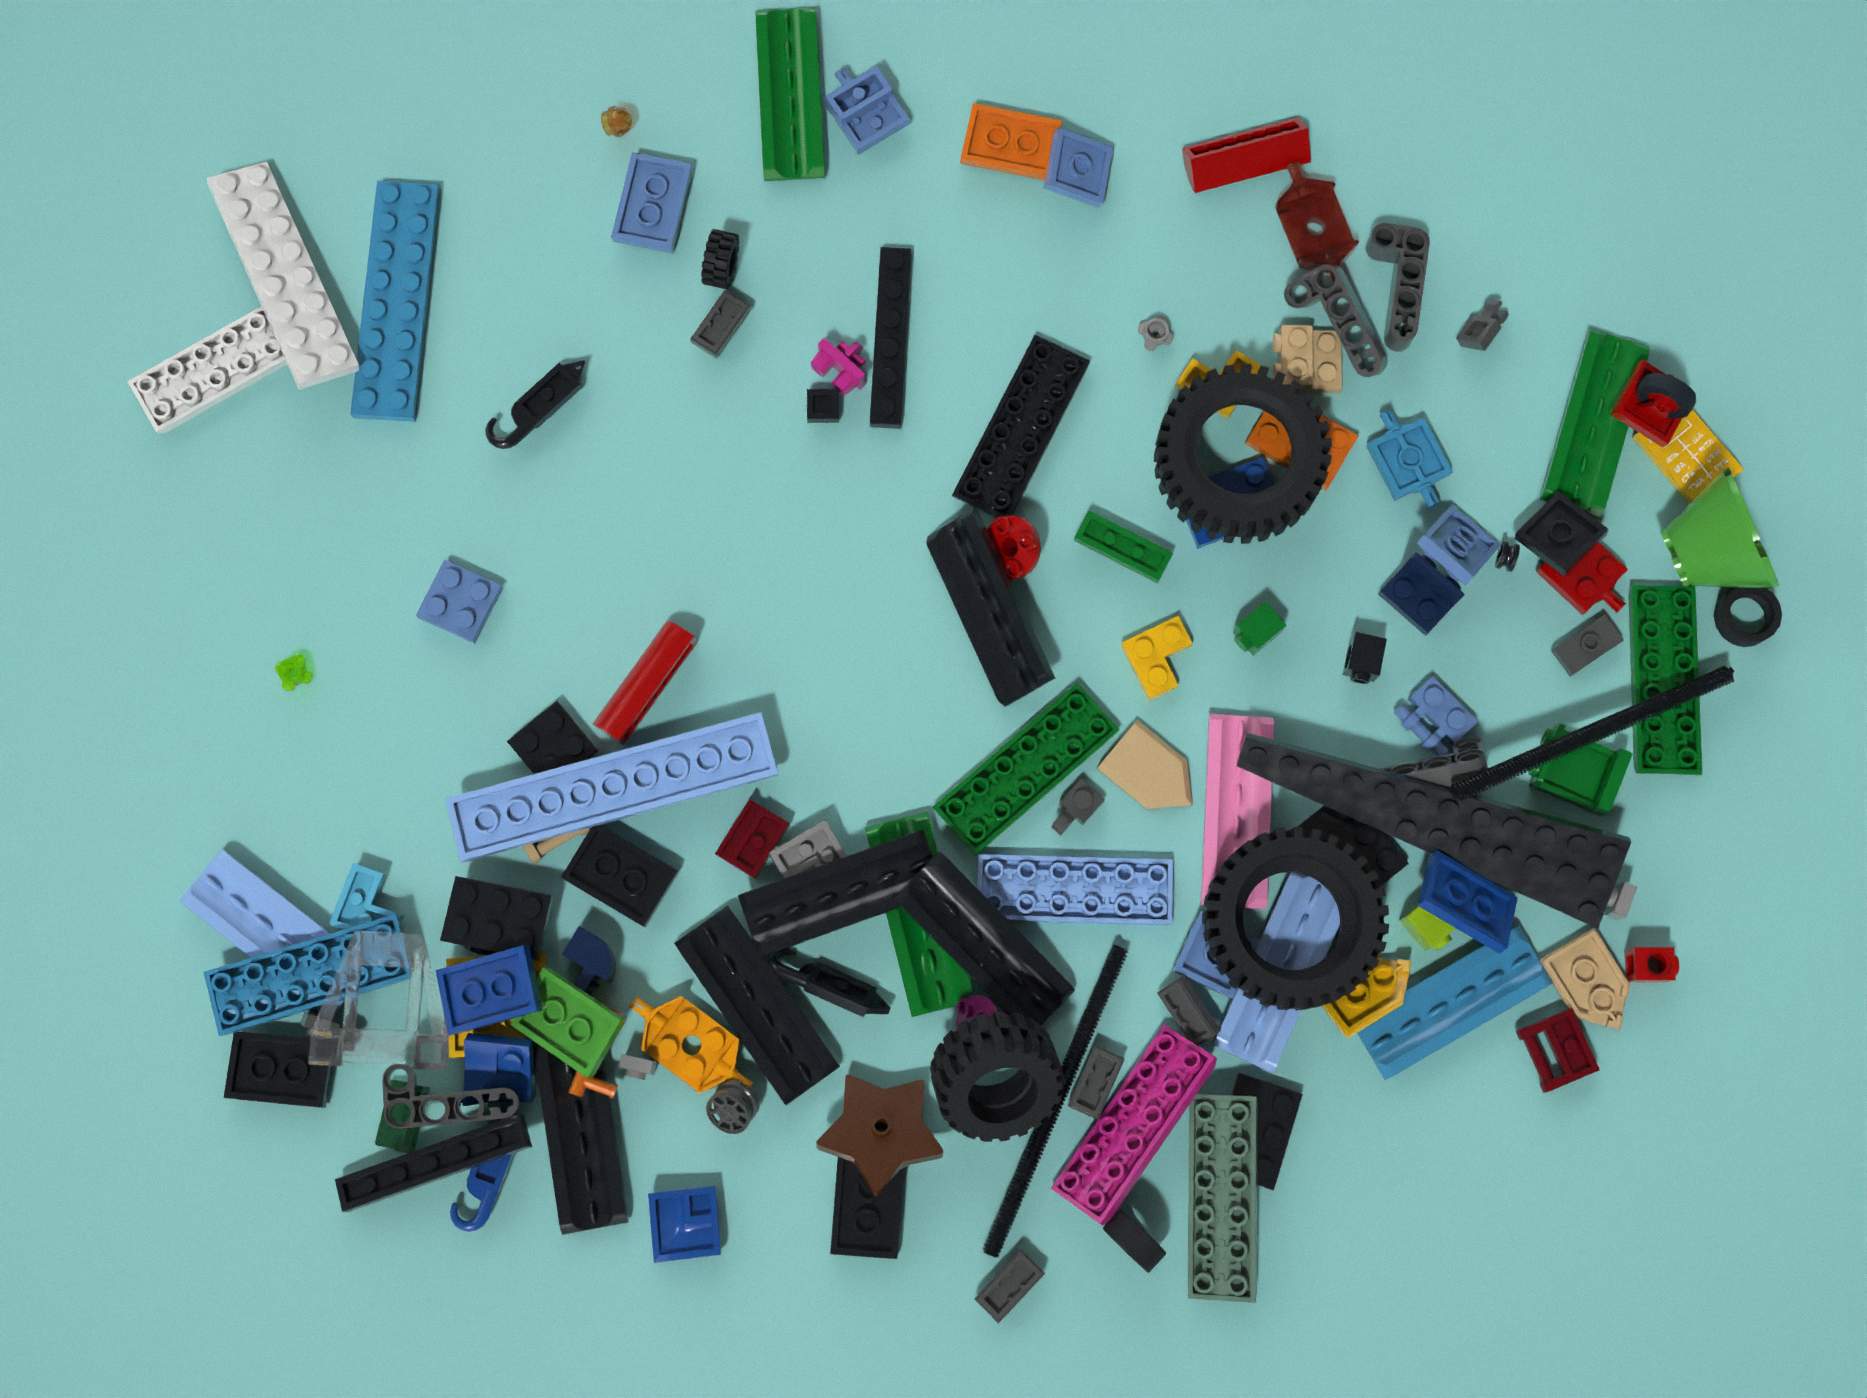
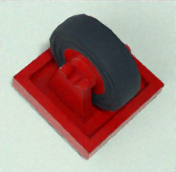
M1642 360L1637 363L1610 415L1659 446L1664 447L1671 441L1682 418L1687 417L1696 404V394L1683 381L1671 374L1663 373Z

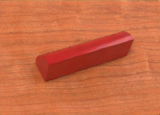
M1299 118L1182 148L1185 170L1194 193L1311 163L1308 127Z
M666 621L592 725L624 746L696 646L697 640L695 636L677 624Z

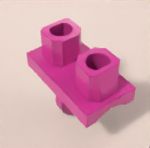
M823 338L818 343L819 352L811 361V368L819 376L824 377L834 367L840 374L832 381V386L838 389V392L843 396L847 395L855 387L861 390L866 385L864 380L866 373L860 369L866 362L859 355L863 346L859 342L848 346L842 341L837 346L838 349H836Z

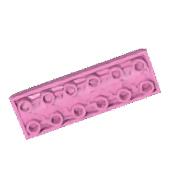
M1209 714L1200 906H1204L1205 896L1210 890L1208 888L1210 882L1228 857L1247 841H1251L1265 832L1267 834L1270 833L1272 782L1237 767V759L1246 732L1274 740L1273 718ZM1268 878L1261 881L1253 889L1244 909L1266 910Z

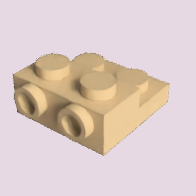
M1281 325L1278 333L1273 335L1272 349L1273 352H1278V363L1273 365V379L1279 371L1286 374L1282 382L1289 387L1293 380L1301 384L1297 393H1306L1308 391L1309 393L1340 394L1342 391V343L1336 331L1313 330L1312 326Z

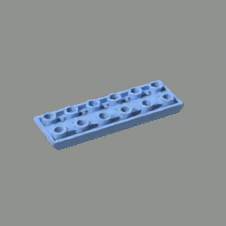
M223 848L180 899L187 908L249 957L331 934ZM346 999L315 1009L331 1019Z
M978 854L977 889L1008 921L1172 925V859Z
M1289 872L1260 936V942L1255 952L1266 962L1289 970L1305 969L1321 962L1326 957L1340 925L1338 907L1331 893L1312 877ZM1238 988L1219 1027L1221 1031L1216 1034L1212 1045L1269 1073H1273L1302 1010H1280L1276 1006L1271 1005L1267 1007L1261 1005L1259 1000L1255 998L1250 1000L1243 996L1244 991Z

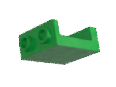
M1558 723L1551 729H1546L1540 745L1571 732L1565 730L1566 725ZM1592 742L1591 745H1585L1584 748L1582 747L1578 751L1575 749V752L1572 751L1571 754L1568 752V755L1565 754L1564 757L1561 755V758L1558 757L1557 760L1554 758V761L1551 760L1550 763L1547 761V764L1544 763L1543 766L1540 764V767L1537 766L1536 769L1534 767L1533 770L1530 769L1528 775H1531L1532 778L1529 786L1598 816H1603L1612 809L1633 753L1622 748L1613 751Z

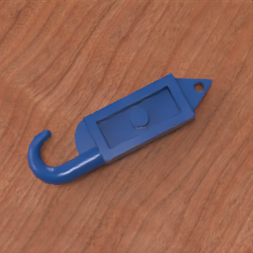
M508 1107L502 1113H507ZM503 1119L489 1120L488 1125ZM514 1154L470 1170L467 1178V1188L469 1193L479 1199L481 1203L476 1216L469 1221L459 1217L457 1212L458 1204L456 1202L452 1203L450 1216L457 1228L462 1231L471 1232L485 1225L490 1217L498 1193L501 1191Z

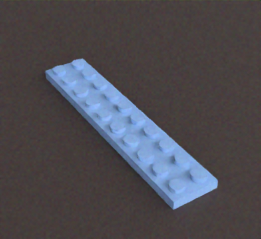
M762 712L445 799L460 861L464 863L779 776L764 718Z

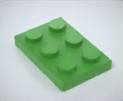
M543 967L536 979L543 1011L515 1018L510 1025L586 1078H593L626 1020L549 967Z

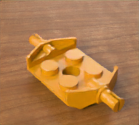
M637 996L634 1001L642 1006L643 1009L633 1002L630 1004L629 1008L640 1014L646 1021L641 1050L695 1089L697 1093H704L727 1080H740L746 1086H752L753 1082L740 1074L736 1068L741 1040L687 999L680 996L656 1008L651 1007ZM689 1036H697L701 1041V1049L695 1055L687 1054L683 1048V1043Z

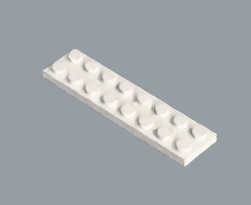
M267 161L208 177V187L298 389L301 390L358 372L359 364Z

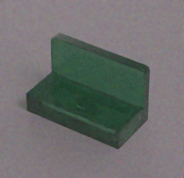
M391 1080V1084L397 1089L403 1088L408 1083ZM417 1084V1096L429 1095L430 1087ZM404 1103L397 1104L392 1112L393 1118L399 1123L406 1122L410 1117V1108ZM383 1107L375 1144L392 1148L394 1151L413 1152L416 1149L421 1127L399 1129L390 1126L385 1120Z

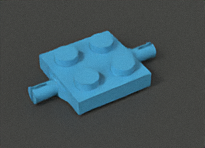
M1392 409L1387 410V412L1384 411L1379 416L1388 431L1382 437L1369 442L1366 447L1394 501L1409 494L1421 493L1428 509L1438 505L1440 501L1432 486L1437 481L1450 476L1453 471L1425 418H1422L1411 424L1399 425Z

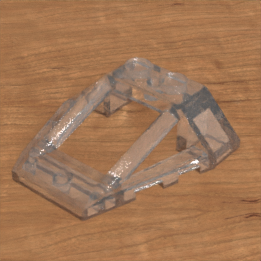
M354 931L312 1027L308 1065L343 1066L344 1062L398 1063L412 1065V1069L446 1070L449 1035L423 934ZM361 965L411 968L405 1030L356 1028ZM346 979L342 1028L329 1029ZM423 981L431 1033L419 1031Z

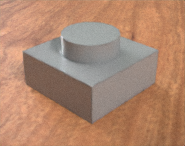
M1627 882L1615 885L1604 915L1615 920L1627 917L1637 886Z
M621 1054L618 1067L627 1069L625 1076L645 1080L646 1074L655 1075L658 1062Z

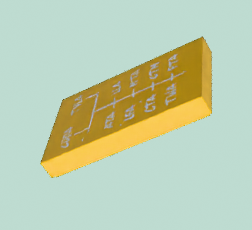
M1693 409L1687 417L1682 418L1671 441L1664 447L1659 446L1639 432L1632 437L1688 504L1722 470L1730 468L1733 477H1736L1744 470Z

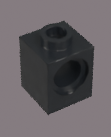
M1355 632L1349 639L1342 675L1349 676L1352 682L1359 684H1369L1370 681L1374 682L1380 676L1387 639Z

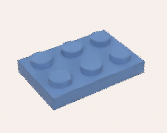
M632 152L611 235L612 241L673 253L693 171L692 164Z
M1453 504L1417 541V544L1427 557L1438 561L1446 568L1450 577L1461 581L1464 585L1470 582L1501 546Z

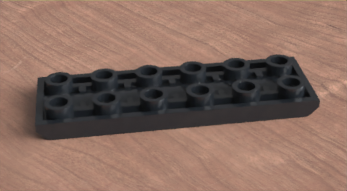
M1034 335L952 497L996 518L1013 515L1071 403L1090 361Z
M971 508L951 523L928 536L926 545L997 700L1003 706H1009L1054 680L1055 676L977 508Z
M924 830L908 834L738 895L758 957L767 956L901 908L893 897L933 857Z
M940 851L893 897L899 906L1008 1015L1011 1012L1021 1014L1024 1019L1028 1017L1035 1020L1041 1027L1054 1011L1075 991L1073 986Z
M729 906L723 908L674 943L785 1105L791 1103L840 1067L778 976L770 968L769 963L764 957H758L753 940Z
M533 1041L557 1213L562 1235L628 1223L629 1218L610 1096L588 1088L585 1089L583 1097L568 1093L576 1070ZM603 1059L594 1077L607 1081Z

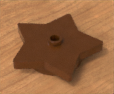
M846 1075L843 1114L816 1141L817 1149L851 1161L859 1169L874 1196H879L898 1171L907 1165L942 1158L943 1148L921 1119L925 1081L917 1080L883 1089L852 1075ZM878 1128H884V1129H886V1130L883 1131V1132H880V1131H877L876 1129H878Z

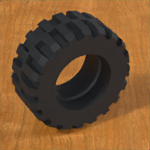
M1003 1011L993 1012L991 1016H985L983 1013L975 1016L976 1019L967 1022L965 1020L958 1024L956 1031L950 1030L943 1038L944 1044L939 1043L930 1065L931 1081L944 1120L949 1123L952 1129L959 1133L962 1132L964 1136L974 1140L976 1137H979L984 1142H992V1139L1007 1141L1014 1135L1021 1137L1028 1134L1027 1130L1034 1127L1036 1129L1044 1122L1043 1118L1045 1116L1050 1117L1055 1111V1103L1058 1104L1063 1094L1062 1088L1065 1085L1062 1066L1050 1035L1045 1028L1040 1027L1039 1023L1027 1017L1024 1019L1023 1015L1012 1012L1010 1015H1005ZM1002 1068L1019 1069L1015 1075L1004 1082L988 1086L975 1084L982 1076L991 1071Z

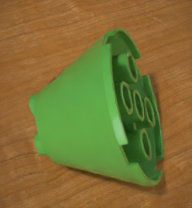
M1730 468L1722 470L1666 529L1660 531L1684 587L1691 585L1773 589L1779 586L1772 565L1759 540V534Z

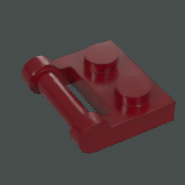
M1572 1008L1515 1031L1519 1041L1523 1040L1542 1081L1539 1085L1543 1093L1562 1087L1600 1070ZM1538 1033H1544L1562 1072L1561 1075L1553 1076L1535 1036Z

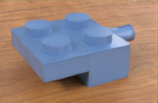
M877 66L853 80L845 68H841V72L838 70L835 73V77L842 86L825 96L826 108L858 155L910 124L909 117L893 96L892 87Z

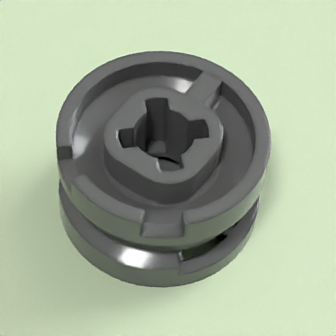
M727 1080L718 1087L707 1102L706 1112L709 1120L716 1128L725 1133L738 1134L743 1132L748 1127L750 1121L756 1116L760 1108V1101L756 1092L751 1087L748 1089L744 1087L742 1081ZM714 1114H717L721 1119L718 1121Z

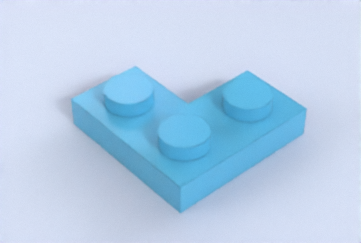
M353 863L329 925L344 930L397 914L401 927L404 919L403 915L375 906L386 874Z

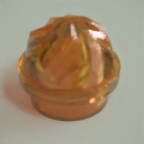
M611 106L601 114L602 127L608 136L622 137L632 127L631 114L625 108Z

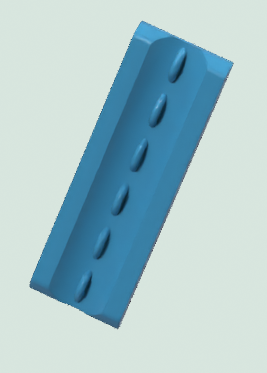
M397 914L203 972L219 1036L236 1033L414 978Z
M1518 925L1511 929L1506 950L1499 954L1485 945L1479 947L1408 988L1403 1005L1357 1032L1382 1077L1384 1080H1387L1551 985L1553 981Z

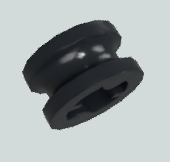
M1503 541L1497 553L1495 567L1500 569L1504 566L1507 571L1512 572L1519 556L1520 545L1514 544V546H1509L1508 541Z

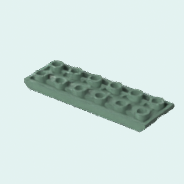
M1196 1094L1189 1105V1299L1256 1302L1257 1096Z

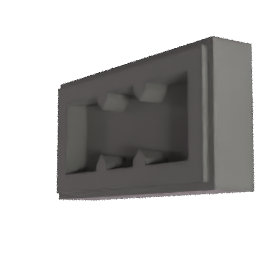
M724 290L690 338L691 343L717 359L751 311V306Z
M1603 615L1554 648L1551 652L1571 677L1624 641V639L1607 616Z
M1185 975L1157 992L1186 1038L1197 1046L1221 1031Z
M1094 1045L1067 1106L1098 1120L1125 1059Z
M1020 1249L974 1299L999 1324L1045 1273Z

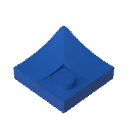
M468 1033L464 1040L465 1066L463 1091L510 1088L519 1095L520 1102L532 1103L536 1096L533 1040ZM501 1093V1099L495 1101H488L490 1094L483 1095L486 1103L513 1102V1099L507 1098L506 1093ZM468 1096L462 1101V1106L479 1104L478 1100L472 1096Z
M715 1186L648 1193L654 1263L721 1255Z

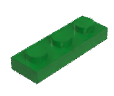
M1088 511L1074 537L1075 542L1156 583L1159 582L1173 555L1172 552L1091 511Z

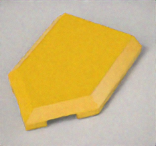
M1377 956V959L1380 961L1376 968L1368 972L1370 976L1364 983L1358 984L1356 990L1341 997V999L1322 1006L1344 1037L1348 1039L1403 1005L1411 961L1403 959L1395 961L1378 958Z

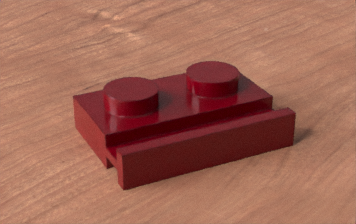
M749 799L715 852V855L756 880L770 858L769 852L777 847L790 824Z

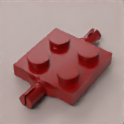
M1600 543L1565 577L1546 562L1536 571L1581 615H1584L1594 604L1602 600L1615 613L1620 611L1626 604L1612 590L1616 582L1628 569Z

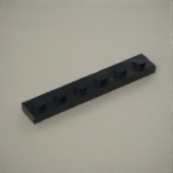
M880 247L870 427L901 429L911 265L910 248Z
M517 1114L335 1179L342 1212H351L531 1148L532 1144L524 1115Z

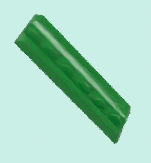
M816 7L789 10L755 11L764 181L825 178Z
M1589 328L1539 500L1548 502L1557 492H1560L1589 515L1597 518L1602 517L1629 427L1610 414L1637 363L1642 360L1647 362L1650 353L1649 346Z
M1630 586L1628 600L1632 706L1699 677L1695 587ZM1700 697L1694 698V700L1687 703L1684 702L1683 705H1677L1674 709H1667V712L1664 711L1660 715L1657 714L1656 717L1647 718L1646 721H1640L1639 724H1633V762L1637 774L1702 775Z
M1076 683L932 808L973 855L976 856L1114 737L1120 729L1084 689Z
M928 812L865 827L869 848L924 830L932 855L934 856L938 852ZM902 908L886 913L911 1017L955 1007L960 999L974 996L970 977Z

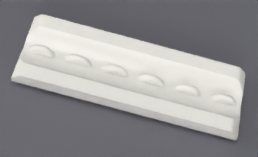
M260 306L127 382L156 433L161 434L171 431L287 365V362L264 310Z

